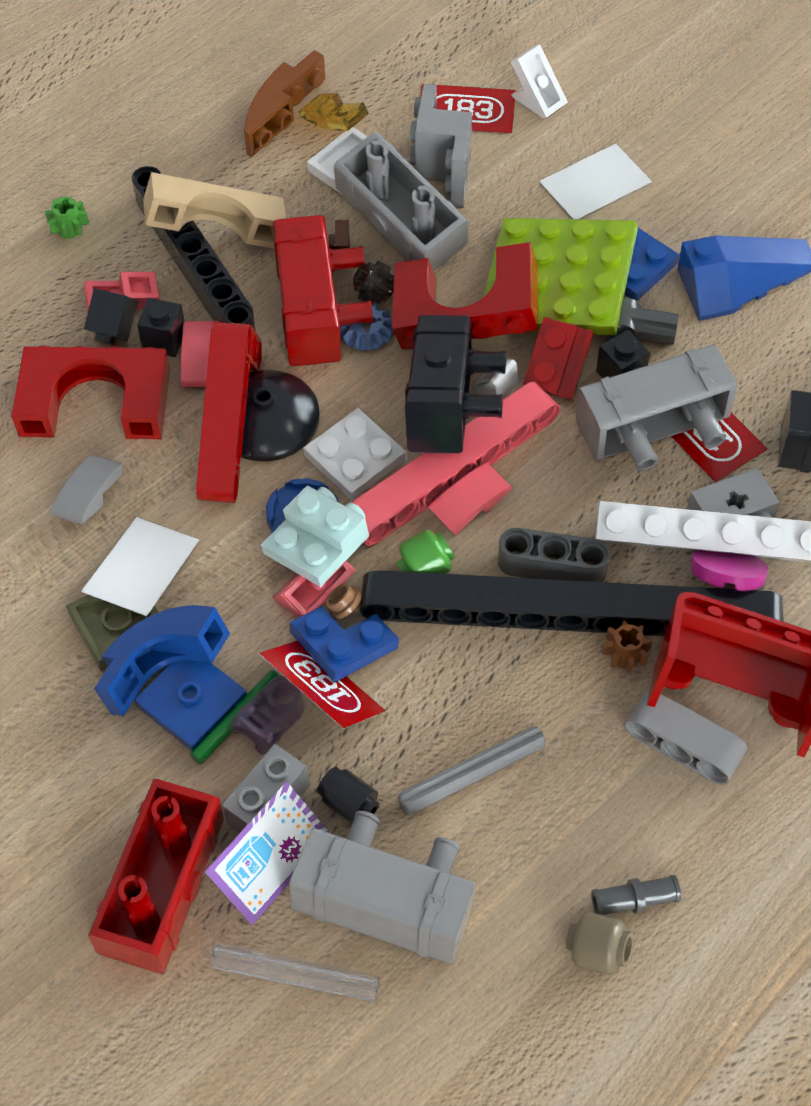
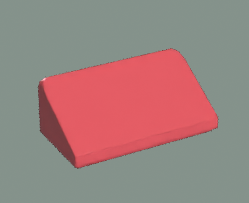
M346 560L321 587L295 573L272 598L287 611L299 618L321 607L326 602L328 595L337 586L344 584L356 570Z

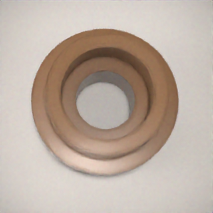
M347 583L337 586L328 595L325 605L329 608V614L335 620L352 617L360 608L362 593L357 587H350Z

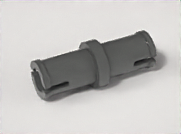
M675 875L642 882L638 878L629 879L625 885L599 890L593 889L591 891V900L594 912L605 915L627 910L641 913L645 911V907L681 901V890Z

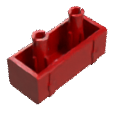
M323 215L274 220L273 242L277 277L280 281L281 312L289 365L303 366L339 362L341 360L340 328L342 325L373 323L371 300L348 304L336 303L332 272L334 270L365 268L363 246L333 250L329 248L325 217Z
M153 779L145 800L140 805L138 817L105 896L99 903L96 911L97 915L88 937L96 953L155 973L164 974L172 952L176 950L179 943V934L191 903L198 894L202 875L211 852H214L217 845V837L224 821V815L218 797L160 779Z

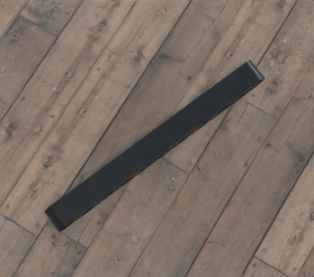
M382 570L370 571L364 574L360 613L363 617L369 618L377 614L382 621L607 633L609 627L617 630L622 626L623 621H626L628 624L637 627L644 626V635L664 636L678 595L684 592H694L784 622L782 596L772 591H737V589Z

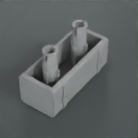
M377 131L373 132L335 162L336 189L347 199L353 208H356L404 256L406 261L428 258L433 271H435L467 244L468 220Z
M715 344L697 350L691 349L685 351L682 355L611 378H601L598 382L579 387L576 422L596 461L629 451L638 471H646L654 467L659 459L650 445L652 442L696 428L704 442L705 448L711 449L721 445L727 436L718 421L731 415L737 382Z
M357 811L347 838L312 828L290 880L292 910L313 916L315 920L325 923L327 921L417 952L419 956L425 958L429 956L453 965L472 911L476 882L450 874L456 855L460 850V846L456 842L444 837L435 838L427 864L423 865L370 847L375 832L380 825V819L372 813Z

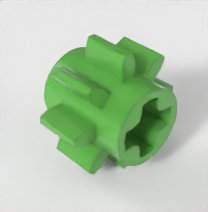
M60 197L52 201V210L45 211L51 234L58 233L64 239L81 235L82 225H89L83 202L79 201L76 203L70 197Z

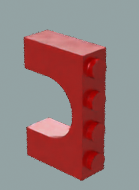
M531 242L496 247V279L493 287L482 299L464 307H446L436 302L437 279L428 258L395 263L392 329L401 350L414 348V330L417 327L418 317L421 315L469 316L472 324V339H486L493 336L521 334L538 330L537 261Z
M24 346L11 415L18 436L54 438L59 407L64 396L79 384L100 380L116 384L124 390L121 422L126 439L162 440L170 376L166 349H156L153 347Z

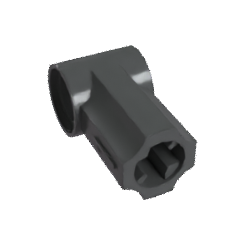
M623 298L616 335H607L610 340L629 330L637 339L674 345L679 314L643 309L634 299Z

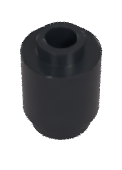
M336 766L331 768L322 778L317 788V794L322 797V802L351 824L357 811H366L375 815L380 805L376 801L378 791L348 769L341 770Z

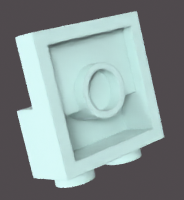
M307 485L283 509L286 520L261 544V547L266 556L321 587L369 537L365 520L366 516L363 510L354 503H348L346 506L338 503L334 494L327 488L320 487L318 490H315Z

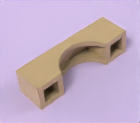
M151 172L143 199L145 225L180 231L182 226L189 221L198 219L212 220L234 230L243 239L245 244L274 249L273 222L277 219L286 218L284 199L282 197Z

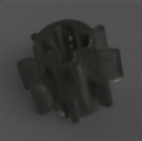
M379 260L375 264L368 262L361 265L353 278L354 290L359 292L358 299L363 302L371 300V305L373 302L381 304V302L387 301L394 293V275L389 273L391 267Z

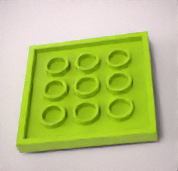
M503 219L496 247L531 242L537 261L538 330L528 332H539L543 317L586 330H593L594 334L616 335L638 231L636 220ZM496 249L483 297L491 290L496 279Z

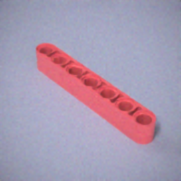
M530 382L502 400V418L477 417L466 424L463 451L461 453H423L356 498L351 503L356 504L363 510L369 537L363 543L366 546L377 544L428 509V506L465 475L486 462L492 465L546 428L558 416L560 405L537 383Z

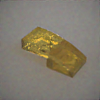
M338 93L319 94L298 111L300 117L306 121L336 131H349L369 114L364 102L343 104Z

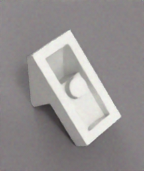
M540 44L531 47L511 61L523 86L511 94L515 100L541 118H547L568 103Z

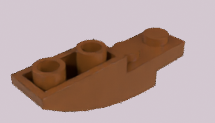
M313 50L295 67L283 62L263 83L249 107L245 121L244 136L247 155L250 157L254 156L260 149L265 148L282 130L287 129L294 121L293 107L300 104L305 96L315 88H318L325 80L324 55Z

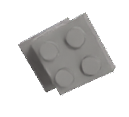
M423 84L421 98L416 97L414 103V117L418 119L417 121H411L409 139L411 142H415V145H411L410 165H415V169L426 180L445 182V193H451V203L456 208H464L471 162L472 112L436 109L437 85Z

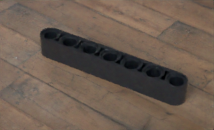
M152 166L140 167L132 174L136 202L143 214V199L151 172L162 174L157 168ZM193 220L187 222L180 231L152 227L213 321L249 324L256 331L252 306Z

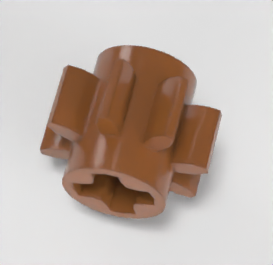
M623 621L622 626L617 630L608 628L606 635L608 641L603 644L602 654L611 655L612 668L618 666L631 673L632 667L636 666L637 663L643 666L647 664L649 657L647 652L651 650L653 641L649 638L644 639V626L637 627Z

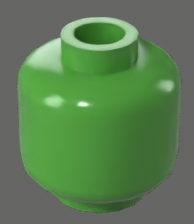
M425 529L400 545L399 552L402 559L396 563L401 572L447 574L452 569L451 560L455 556L440 531L434 534L431 530Z

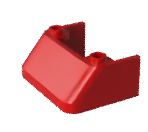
M684 592L679 594L672 609L655 662L647 705L655 708L663 687L672 690L685 689L690 686L694 676L769 700L768 711L774 721L782 727L798 730L797 755L805 758L811 746V631L698 593Z

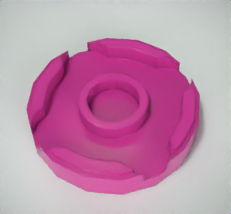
M694 550L690 565L692 573L701 581L719 588L724 587L725 582L735 584L734 589H737V591L756 590L764 586L769 570L766 563L756 556Z

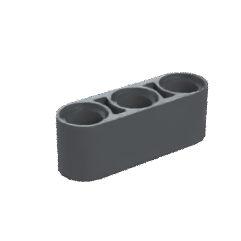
M523 528L508 529L499 539L498 566L507 575L520 578L603 582L606 578L610 551L607 545L600 540ZM517 550V551H520V552H522V553H520V554H513V553H510L509 551ZM548 556H556L560 559L552 560ZM592 561L595 562L597 565H589L585 562Z

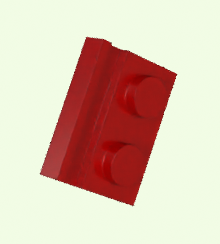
M543 317L523 386L530 382H535L547 394L573 401L594 331Z

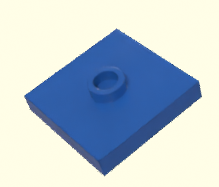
M184 660L170 664L134 699V702L140 710L193 751L247 695V691L212 663Z

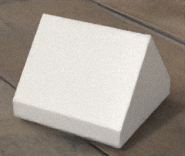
M514 359L506 360V374L484 373L476 381L473 388L482 395L503 394L504 399L519 382L516 362Z

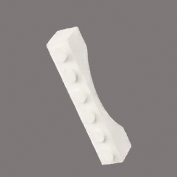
M599 501L597 504L594 539L605 543L714 551L811 563V521Z

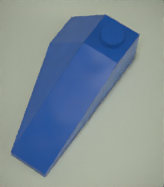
M715 235L682 242L677 270L697 318L700 321L733 314L739 311L746 302L754 298L759 300L765 297L769 290L779 285L786 286L810 273L811 249L806 239Z

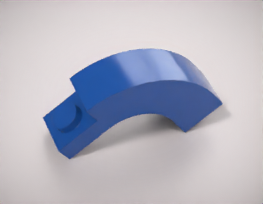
M190 605L156 613L129 628L105 651L102 658L108 668L94 689L111 715L124 716L145 682L154 673L169 664L184 660L213 663L229 637L230 632L215 607Z

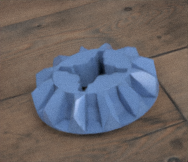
M378 303L372 306L373 323H370L369 333H366L362 323L342 325L340 328L341 339L348 346L358 350H374L384 346L393 335L392 319L389 310L380 309Z

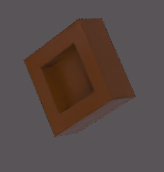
M335 220V234H329V248L332 250L350 248L349 220Z

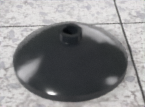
M278 370L249 372L241 458L253 461H275L297 453L310 442L318 428L320 412L314 392L303 380L290 373Z

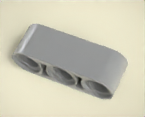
M649 690L645 691L624 724L627 732L640 742L708 780L718 784H727L747 752L745 742L734 733L663 694H660L655 708L648 706Z

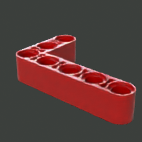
M213 322L211 327L196 483L197 500L236 503L249 370L259 371L262 359L261 339L249 324Z

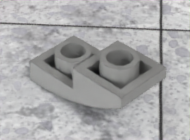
M90 455L79 465L62 487L51 507V515L83 525L104 506L102 493L123 476L122 463Z

